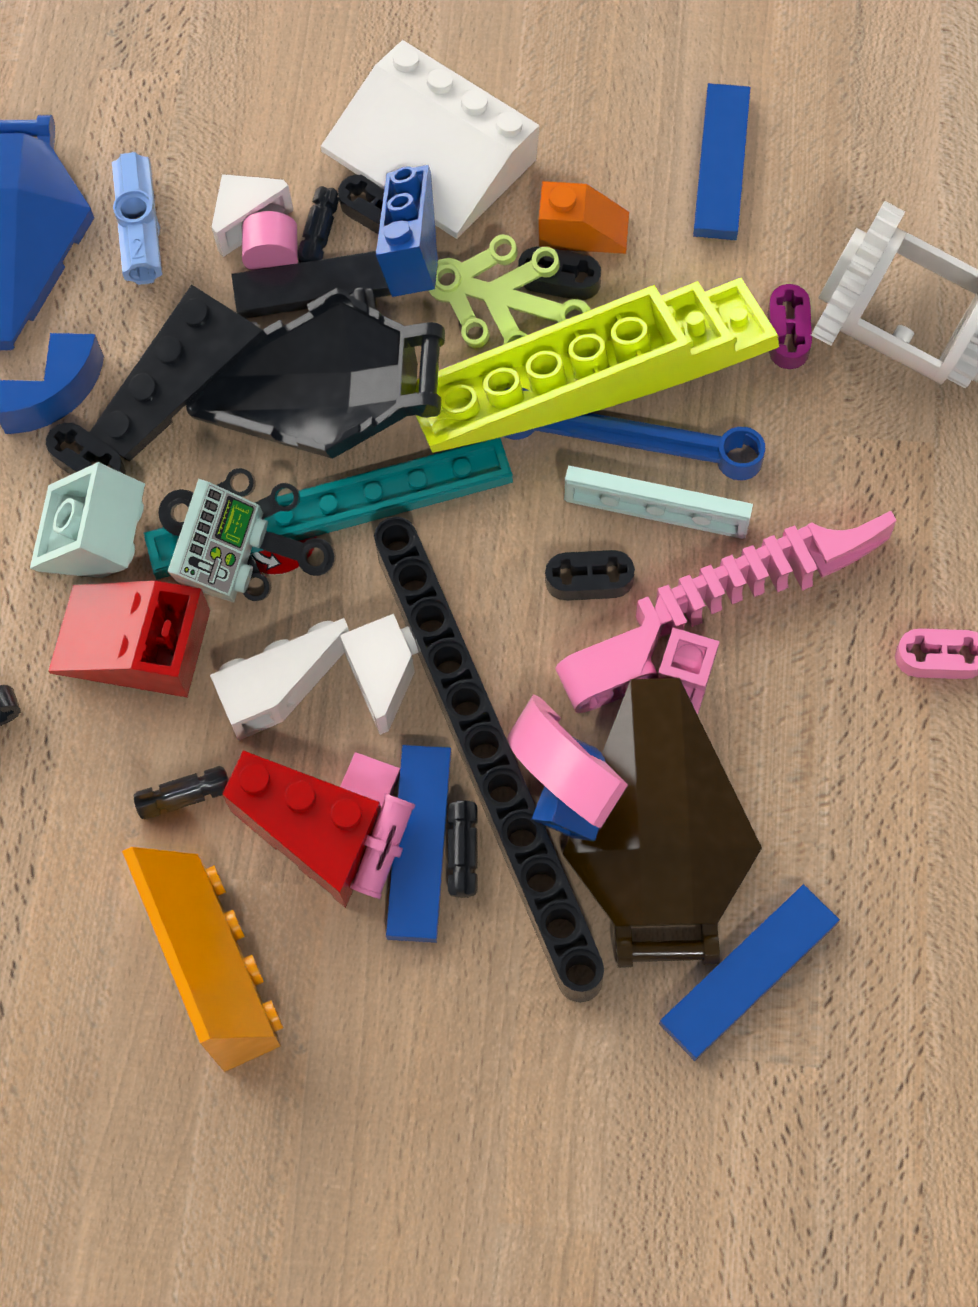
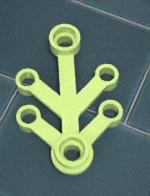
M498 235L491 241L489 249L464 262L454 258L438 260L435 289L428 291L436 300L451 304L462 326V337L465 343L472 348L483 347L488 342L490 333L486 323L475 317L466 296L485 301L504 338V345L527 336L525 332L519 330L508 308L557 323L565 321L566 315L571 310H579L581 313L591 310L587 303L579 299H571L561 304L517 291V289L540 277H551L557 273L560 261L554 249L550 247L537 249L531 261L491 282L474 278L497 264L508 265L516 259L518 250L514 239L509 235ZM501 244H508L512 249L508 255L499 256L496 254L497 247ZM550 256L554 259V262L549 268H541L538 266L540 258ZM446 273L455 275V280L450 285H442L440 283L441 277ZM471 328H482L483 335L476 340L468 338V332Z

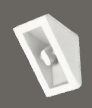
M222 174L212 222V231L218 252L223 257L242 245V223L248 216L263 211L280 212L286 215L294 211L289 186L284 180Z

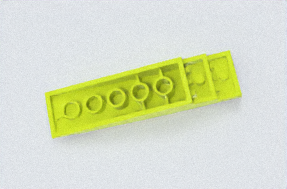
M742 278L706 292L697 281L662 296L655 285H652L439 370L437 394L442 399L440 415L429 418L417 415L415 417L432 453L457 448L585 415L705 376L778 348V334ZM417 379L416 393H419V379Z

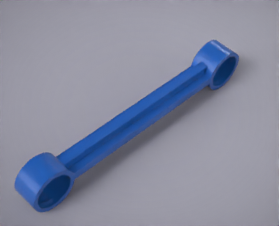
M593 413L503 436L512 440H520L530 436L534 431L708 461L717 463L721 472L733 480H748L756 476L762 468L766 449L762 436L754 429L748 427H735L725 432L723 436ZM743 444L751 447L758 456L749 463H737L727 457L731 450L742 448Z

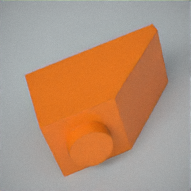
M542 181L539 209V247L626 254L629 211L588 184Z

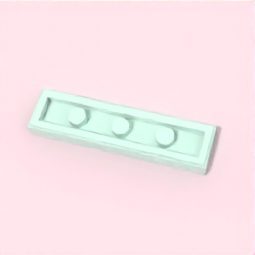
M569 465L565 477L564 500L569 503L740 539L746 538L753 507L751 503Z

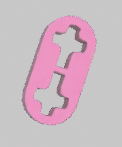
M949 629L910 630L903 635L896 648V664L908 676L918 678H974L978 676V656H975L972 664L965 663L964 656L958 653L962 646L969 647L970 654L978 655V632ZM913 644L921 645L923 653H930L926 655L923 662L916 661L915 654L907 653L911 651Z

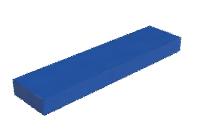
M708 83L693 237L737 240L751 89L749 86Z
M402 745L398 798L415 804V808L411 812L399 844L403 848L400 858L395 857L392 863L386 929L387 940L437 943L452 755L451 748Z
M803 884L659 1021V1025L696 1061L839 923L840 919Z

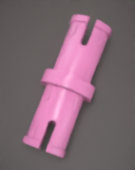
M389 794L384 796L385 800L371 836L367 835L364 843L367 847L354 882L350 886L353 890L378 899L382 896L381 892L394 858H400L403 848L399 844L411 812L415 808V804Z

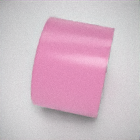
M263 211L248 216L242 223V262L244 266L253 271L297 264V224L294 219L286 214L274 211Z

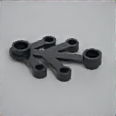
M236 468L230 471L226 480L217 484V486L238 496L246 497L254 491L256 480L250 471ZM238 474H245L249 480L247 489L242 492L236 491L233 487V479ZM280 483L272 489L269 496L255 503L260 506L263 512L262 519L264 520L280 511L289 512L294 510L300 503V493L295 486L288 483ZM287 488L293 492L294 500L289 506L283 507L278 503L277 495L279 491ZM184 489L174 490L168 493L161 501L158 511L159 520L164 529L169 533L180 536L184 521L179 522L175 519L174 509L179 504H185L189 508L193 492ZM266 531L260 549L298 561L300 568L305 573L313 576L328 573L336 562L334 547L328 541L320 538H312L302 543ZM312 548H319L324 553V560L319 566H313L307 560V554ZM250 553L247 562L248 565L253 566L250 581L253 578L261 579L264 582L265 589L260 596H254L247 587L243 595L251 601H261L269 596L272 585L269 578L260 572Z

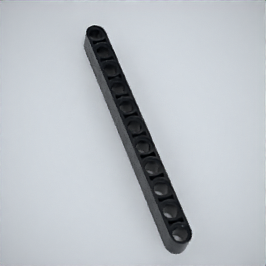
M396 516L387 518L379 523L374 533L381 569L406 627L410 628L419 651L417 654L557 985L562 994L571 1001L579 1003L590 1001L597 996L602 988L604 975L602 958L544 825L531 819L536 806L417 531L412 523L405 518ZM394 541L407 543L406 547L401 550L394 551L386 548ZM412 580L425 583L422 588L414 591L403 588L407 582ZM429 620H436L443 624L439 629L431 632L420 628L424 622ZM449 660L461 665L458 670L452 673H443L437 669L441 663ZM463 702H473L479 707L475 713L466 716L460 715L454 710L457 705ZM485 743L493 745L498 750L495 755L485 759L478 758L472 753L475 747ZM502 786L510 787L516 792L515 797L508 802H498L490 794L494 789ZM523 829L533 833L536 838L528 846L519 847L512 844L509 840L511 834L517 830ZM536 874H546L555 882L554 886L545 892L534 891L527 883ZM555 919H566L572 923L575 930L566 938H556L547 930L549 923ZM578 964L586 965L592 969L595 977L588 984H574L566 975L569 968Z

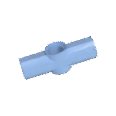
M136 152L120 154V157L112 162L115 191L113 210L118 223L122 274L125 281H132L138 285L154 283L156 278L162 276L158 237L160 225L156 216L151 162L149 157L138 155Z

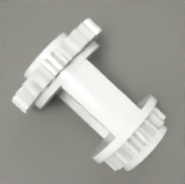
M884 201L867 233L858 228L855 229L818 297V299L828 304L811 336L831 346L839 331L941 385L946 379L963 388L968 387L971 380L978 383V269L899 229L897 226L905 211ZM896 253L976 294L939 360L909 344L914 332L908 327L898 325L893 335L860 318Z

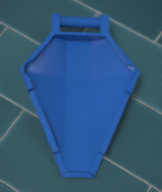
M38 115L37 119L0 120V350H13L15 348L14 343L28 320L34 321L65 269L63 260L73 243L79 244L94 220L89 204L54 151L55 122L52 115Z

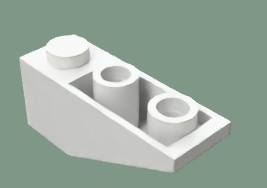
M344 618L336 622H320L311 627L307 634L291 641L287 639L275 641L263 650V653L246 660L238 658L228 661L219 668L218 672L210 675L238 741L283 722L344 654L340 635L349 632Z

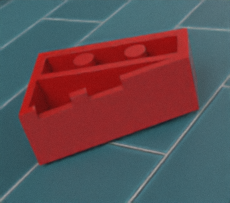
M243 750L222 794L230 811L274 849H278L298 866L299 870L310 879L312 878L337 902L346 908L353 893V889L350 886L354 882L367 847L364 843L367 835L371 836L381 810L380 802Z

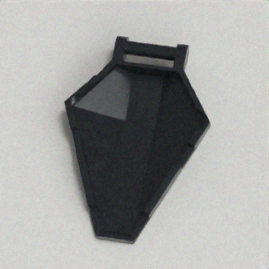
M335 288L307 304L309 312L286 325L281 320H278L264 328V332L268 335L257 346L252 344L237 358L239 362L226 374L220 373L203 389L205 393L192 405L190 403L186 405L188 414L194 419L333 459L407 416L417 415L429 418L440 415L442 399L437 394L440 347L445 343V328L433 322L404 326L383 316L379 311L369 307L341 289ZM415 346H421L419 393H416L418 363Z

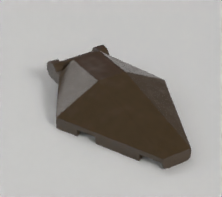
M680 678L631 679L602 751L605 762L628 786L602 827L599 828L595 841L569 837L563 851V857L615 926L617 968L633 967V962L703 960V965H719L718 922L760 853L762 846ZM701 925V940L632 942L631 927Z

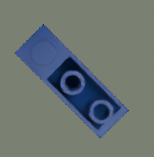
M429 165L414 168L406 166L386 174L376 257L392 297L435 289L438 256L432 179Z

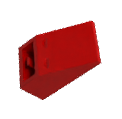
M161 581L73 585L48 672L60 676L188 698L210 615V608L202 588Z

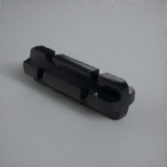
M320 186L315 190L312 201L315 204L310 207L302 235L305 239L300 242L298 249L299 263L323 259L324 251L322 249L327 245L334 220L332 214L336 212L339 203L338 192L334 188Z
M217 766L204 770V775L200 777L195 773L160 784L159 790L153 791L152 787L137 791L134 794L136 811L141 819H148L161 815L160 810L167 809V812L205 801V796L211 794L212 798L221 796L229 781L226 770L222 766Z
M458 800L451 803L448 807V823L453 825V829H448V869L453 870V875H448V892L453 897L469 898L478 892V875L473 873V869H478V830L473 828V823H478V807L475 802Z

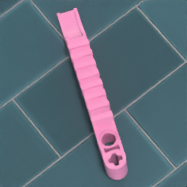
M892 511L859 527L848 530L827 529L812 522L797 530L794 525L784 529L783 536L777 540L774 535L763 539L762 547L755 549L753 545L742 549L741 557L734 559L733 555L722 558L720 566L713 569L712 565L701 568L699 576L694 579L691 578L690 574L679 578L678 586L671 589L669 584L658 588L655 608L649 597L638 600L636 619L640 627L571 654L557 664L555 669L575 712H588L623 698L631 679H657L658 673L651 661L659 638L668 634L671 635L673 627L684 630V624L687 620L683 613L686 614L691 626L694 627L703 623L702 609L706 605L711 614L722 610L721 600L725 591L732 604L743 600V585L747 582L753 596L756 597L765 593L764 582L765 578L769 576L777 592L788 588V575L791 571L802 590L813 586L812 580L815 570L819 572L821 578L859 560L887 541L896 523Z

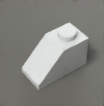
M394 614L340 635L344 653L380 735L388 732L415 673L412 655L419 653L410 628L407 626L400 629Z

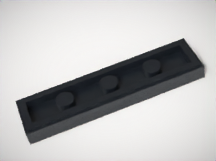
M376 251L231 274L236 312L245 319L308 309L307 304L335 288H339L349 295L354 293L355 289L359 287L372 289L375 293V298L391 295L377 260Z

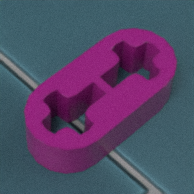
M781 285L772 292L767 312L768 320L778 334L779 347L769 351L771 360L777 366L784 369H796L804 365L808 360L812 344L810 298L808 293L798 285ZM783 302H792V307L795 309L793 319H786V308L783 306ZM786 334H793L794 347H797L796 352H788L787 346L784 345Z

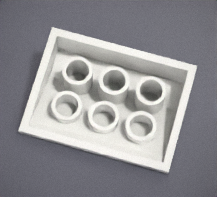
M402 40L374 66L322 143L321 152L355 174L363 175L383 189H385L387 173L406 166L414 168L429 165L432 179L435 225L458 239L536 161L539 124Z

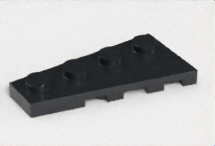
M191 285L89 433L112 447L120 456L130 462L173 423V416L188 403L192 405L205 393L203 389L220 373L226 374L239 362L237 358L252 344L257 346L268 335L263 329Z

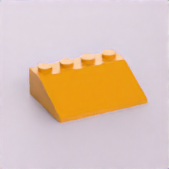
M130 847L123 850V855L198 1040L220 1068L226 1072L281 1047L275 1032L283 1029V1024L273 1001L270 1000L263 1003L256 986L264 982L254 956L251 954L243 957L237 940L244 938L245 935L234 910L232 909L228 912L223 910L218 896L226 893V890L215 865L206 868L199 855L193 853Z

